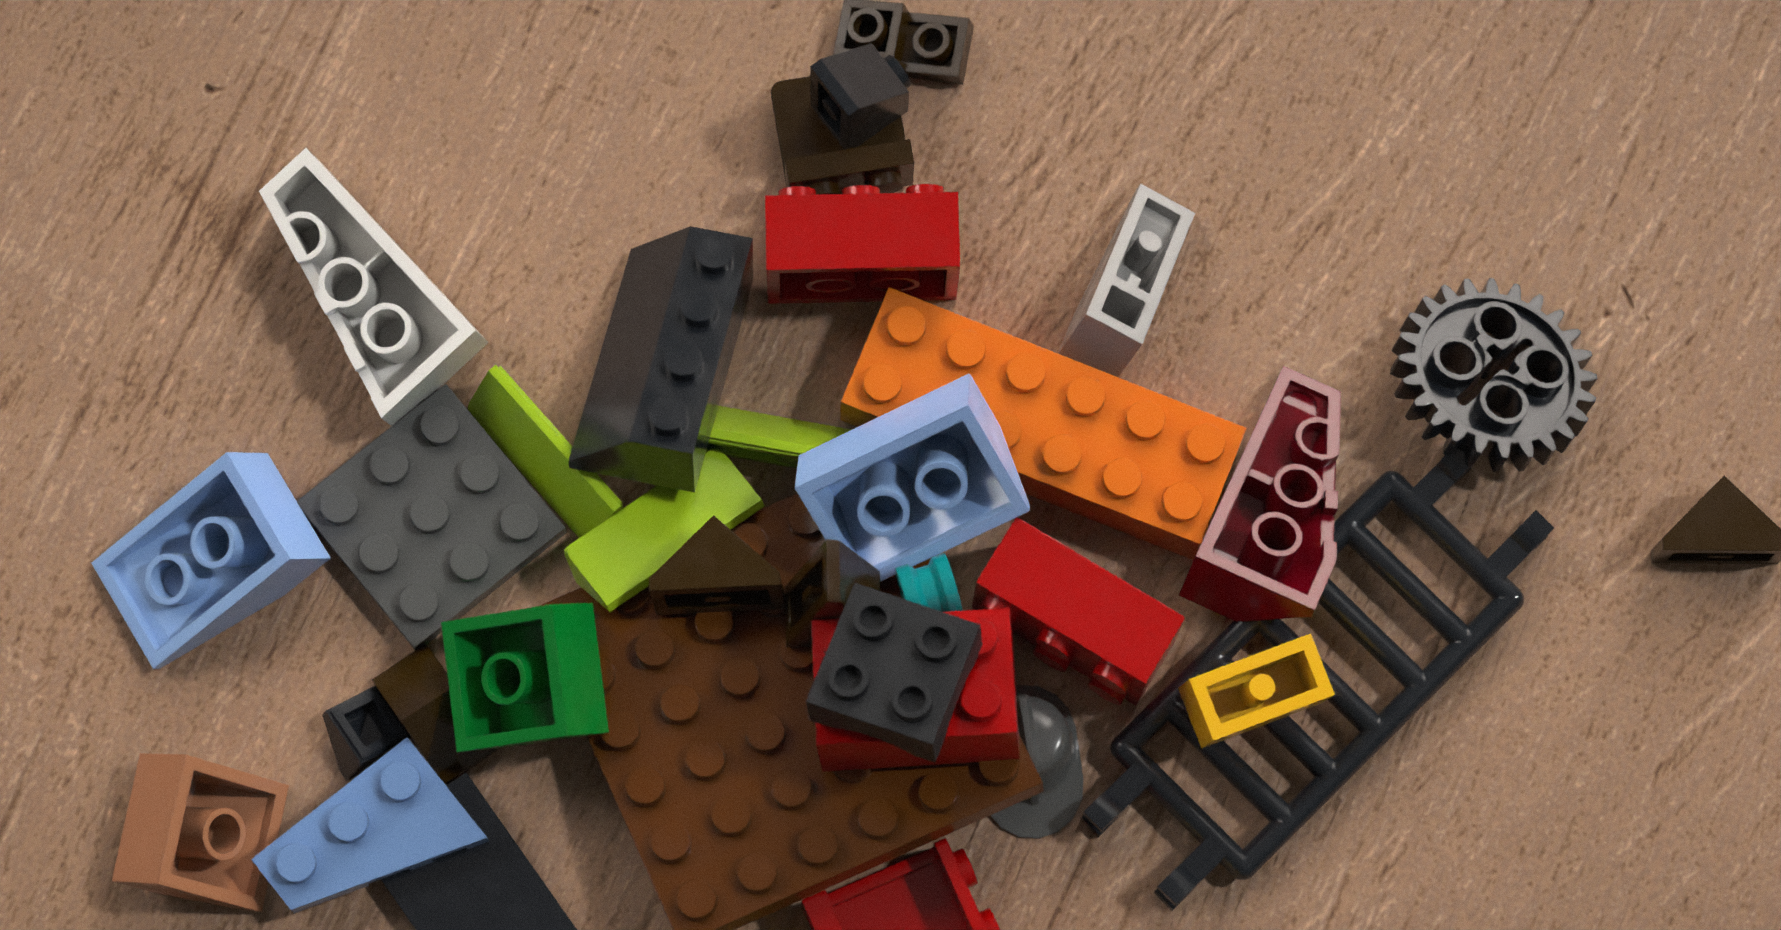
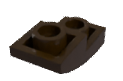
M844 0L833 55L872 43L883 59L888 55H892L910 78L963 85L974 26L971 20L966 17L912 13L908 11L904 3Z

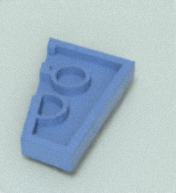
M406 737L251 860L293 913H297L367 887L369 883L407 869L419 868L434 862V859L464 848H473L489 842V840L409 738Z

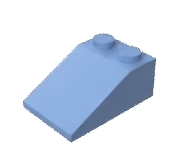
M226 452L97 557L91 564L153 669H161L286 595L331 558L269 454Z

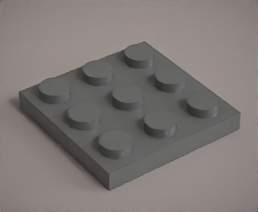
M447 384L443 385L297 500L309 522L414 650H417L424 644L427 645L442 633L441 622L460 619L567 533L566 527Z

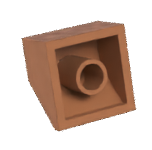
M140 753L112 882L164 896L251 912H262L268 880L251 859L278 838L289 785L186 754Z

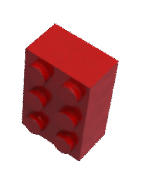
M917 184L907 187L906 193H880V189L875 186L854 185L842 189V194H816V190L813 188L792 186L780 189L778 195H765L768 304L883 302L889 287L923 301L957 300L960 274L958 192H944V187L936 184Z
M1018 517L1011 524L976 581L971 607L975 610L1010 608L1012 635L1015 633L1035 645L1032 653L1039 660L1061 672H1065L1070 666L1090 678L1088 687L1103 699L1116 705H1121L1125 699L1135 706L1139 703L1174 645L1186 618Z
M1010 608L944 612L980 624L983 644L956 703L936 763L916 757L877 738L850 730L831 728L815 722L816 747L822 772L1020 759ZM839 619L811 620L814 680Z

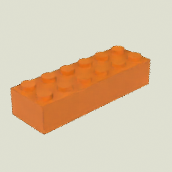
M888 288L842 397L840 405L841 421L859 427L970 373L1001 426L1026 494L1194 560L1247 429L1246 427L893 288Z

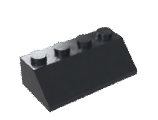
M690 226L630 250L569 457V468L695 493L754 280L753 238Z

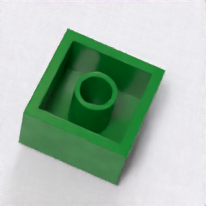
M593 603L549 604L441 622L457 752L499 749L609 733Z

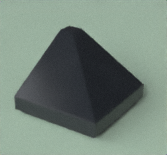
M376 685L326 710L322 715L340 772L346 781L358 776L406 737L409 740L411 738Z

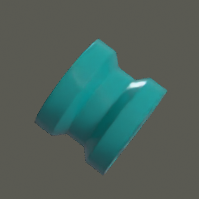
M945 553L933 556L928 565L919 568H913L908 564L895 568L902 599L941 612L963 611L956 582Z

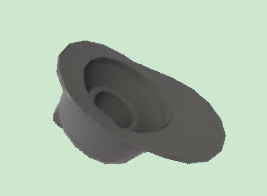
M1016 685L1018 733L1043 781L1044 792L990 816L1002 829L1018 837L1043 838L1057 833L1075 817L1083 799V772L1077 731L1069 708L1056 694L1039 686Z

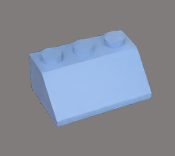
M970 373L800 454L798 457L795 490L825 540L841 541L880 571V582L896 575V567L906 564L913 567L1030 511L1029 501L1001 426Z

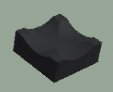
M854 583L806 699L810 720L831 728L850 730L877 738L916 757L936 763L956 703L983 644L980 624Z

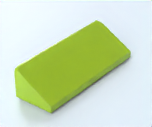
M493 366L482 380L467 409L508 459L578 538L623 509L622 501L597 473L569 468L568 461L573 446L501 366Z
M718 406L706 452L717 447L726 456L797 468L800 454L852 429Z
M715 447L705 453L695 493L657 485L569 544L564 550V555L576 583L611 612L648 587L649 578L713 515L731 530L763 508L764 503L731 460Z

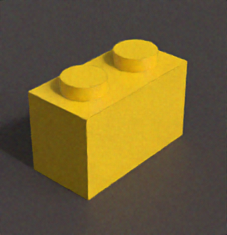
M1311 633L1193 677L1178 688L1201 748L1311 708L1335 695Z

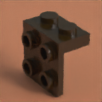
M810 76L778 81L772 86L771 101L786 187L805 186L815 189L816 194H842V189L854 185L875 186L880 189V193H894L901 190L904 186L913 185L914 158L911 141L905 138L902 116L857 148L843 149L810 106Z

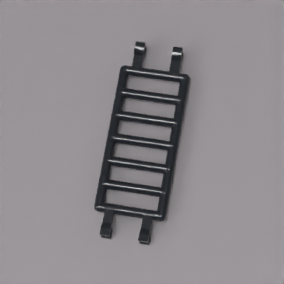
M1458 447L1449 456L1445 455L1414 487L1400 473L1396 471L1385 472L1335 520L1334 542H1337V554L1349 545L1449 644L1422 670L1341 589L1328 579L1318 603L1404 689L1377 714L1321 659L1335 693L1328 701L1360 733L1341 752L1332 758L1290 716L1263 725L1315 776L1289 803L1283 800L1224 740L1201 748L1178 689L1193 677L1233 663L1232 658L1258 632L1273 647L1300 638L1281 619L1233 621L1112 740L1110 744L1111 754L1126 771L1083 812L1080 820L1099 838L1145 790L1153 795L1201 843L1154 891V894L1171 911L1219 863L1239 880L1251 878L1523 606V593L1507 577L1548 537V534L1554 527L1535 510L1489 558L1480 552L1434 507L1473 468L1467 466L1466 449ZM1391 501L1493 599L1468 625L1366 528ZM1168 721L1269 821L1243 849L1142 749Z

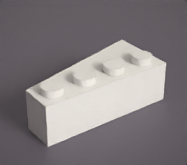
M307 148L299 153L259 190L291 252L311 284L321 308L338 334L355 371L359 373L381 419L391 426L435 393L489 343Z

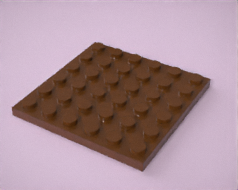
M798 493L760 509L731 529V531L780 572L784 593L785 586L825 541L824 536ZM931 558L913 566V568L928 565ZM896 575L880 582L881 592L902 598ZM649 586L611 612L604 608L582 587L540 605L593 603L609 733L586 737L673 930L738 929L1044 792L1043 781L1020 735V759L822 772L816 747L815 722L810 720L806 705V699L814 682L812 646L803 648L786 647L785 609L657 615L649 592Z

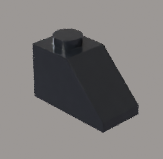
M872 43L822 58L810 66V106L843 149L857 148L908 112L909 91L907 88L911 86V81L907 73L892 55H888L883 59Z

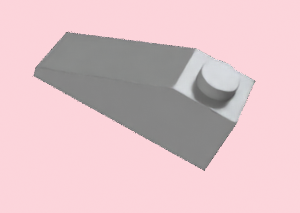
M1140 183L1073 315L1058 354L1116 377L1120 376L1144 342L1195 213Z

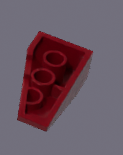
M1286 366L1282 367L1198 549L1179 596L1234 621L1244 622L1312 617L1337 560V542H1334L1335 514L1338 510V491H1335L1336 460L1340 452L1341 391Z

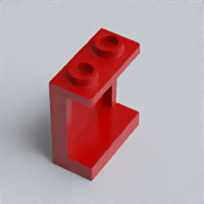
M946 838L933 843L932 848L828 894L826 890H823L801 900L802 910L811 930H1000L991 909L986 908L979 912L969 888L977 885L978 881L964 849L961 848L952 852Z

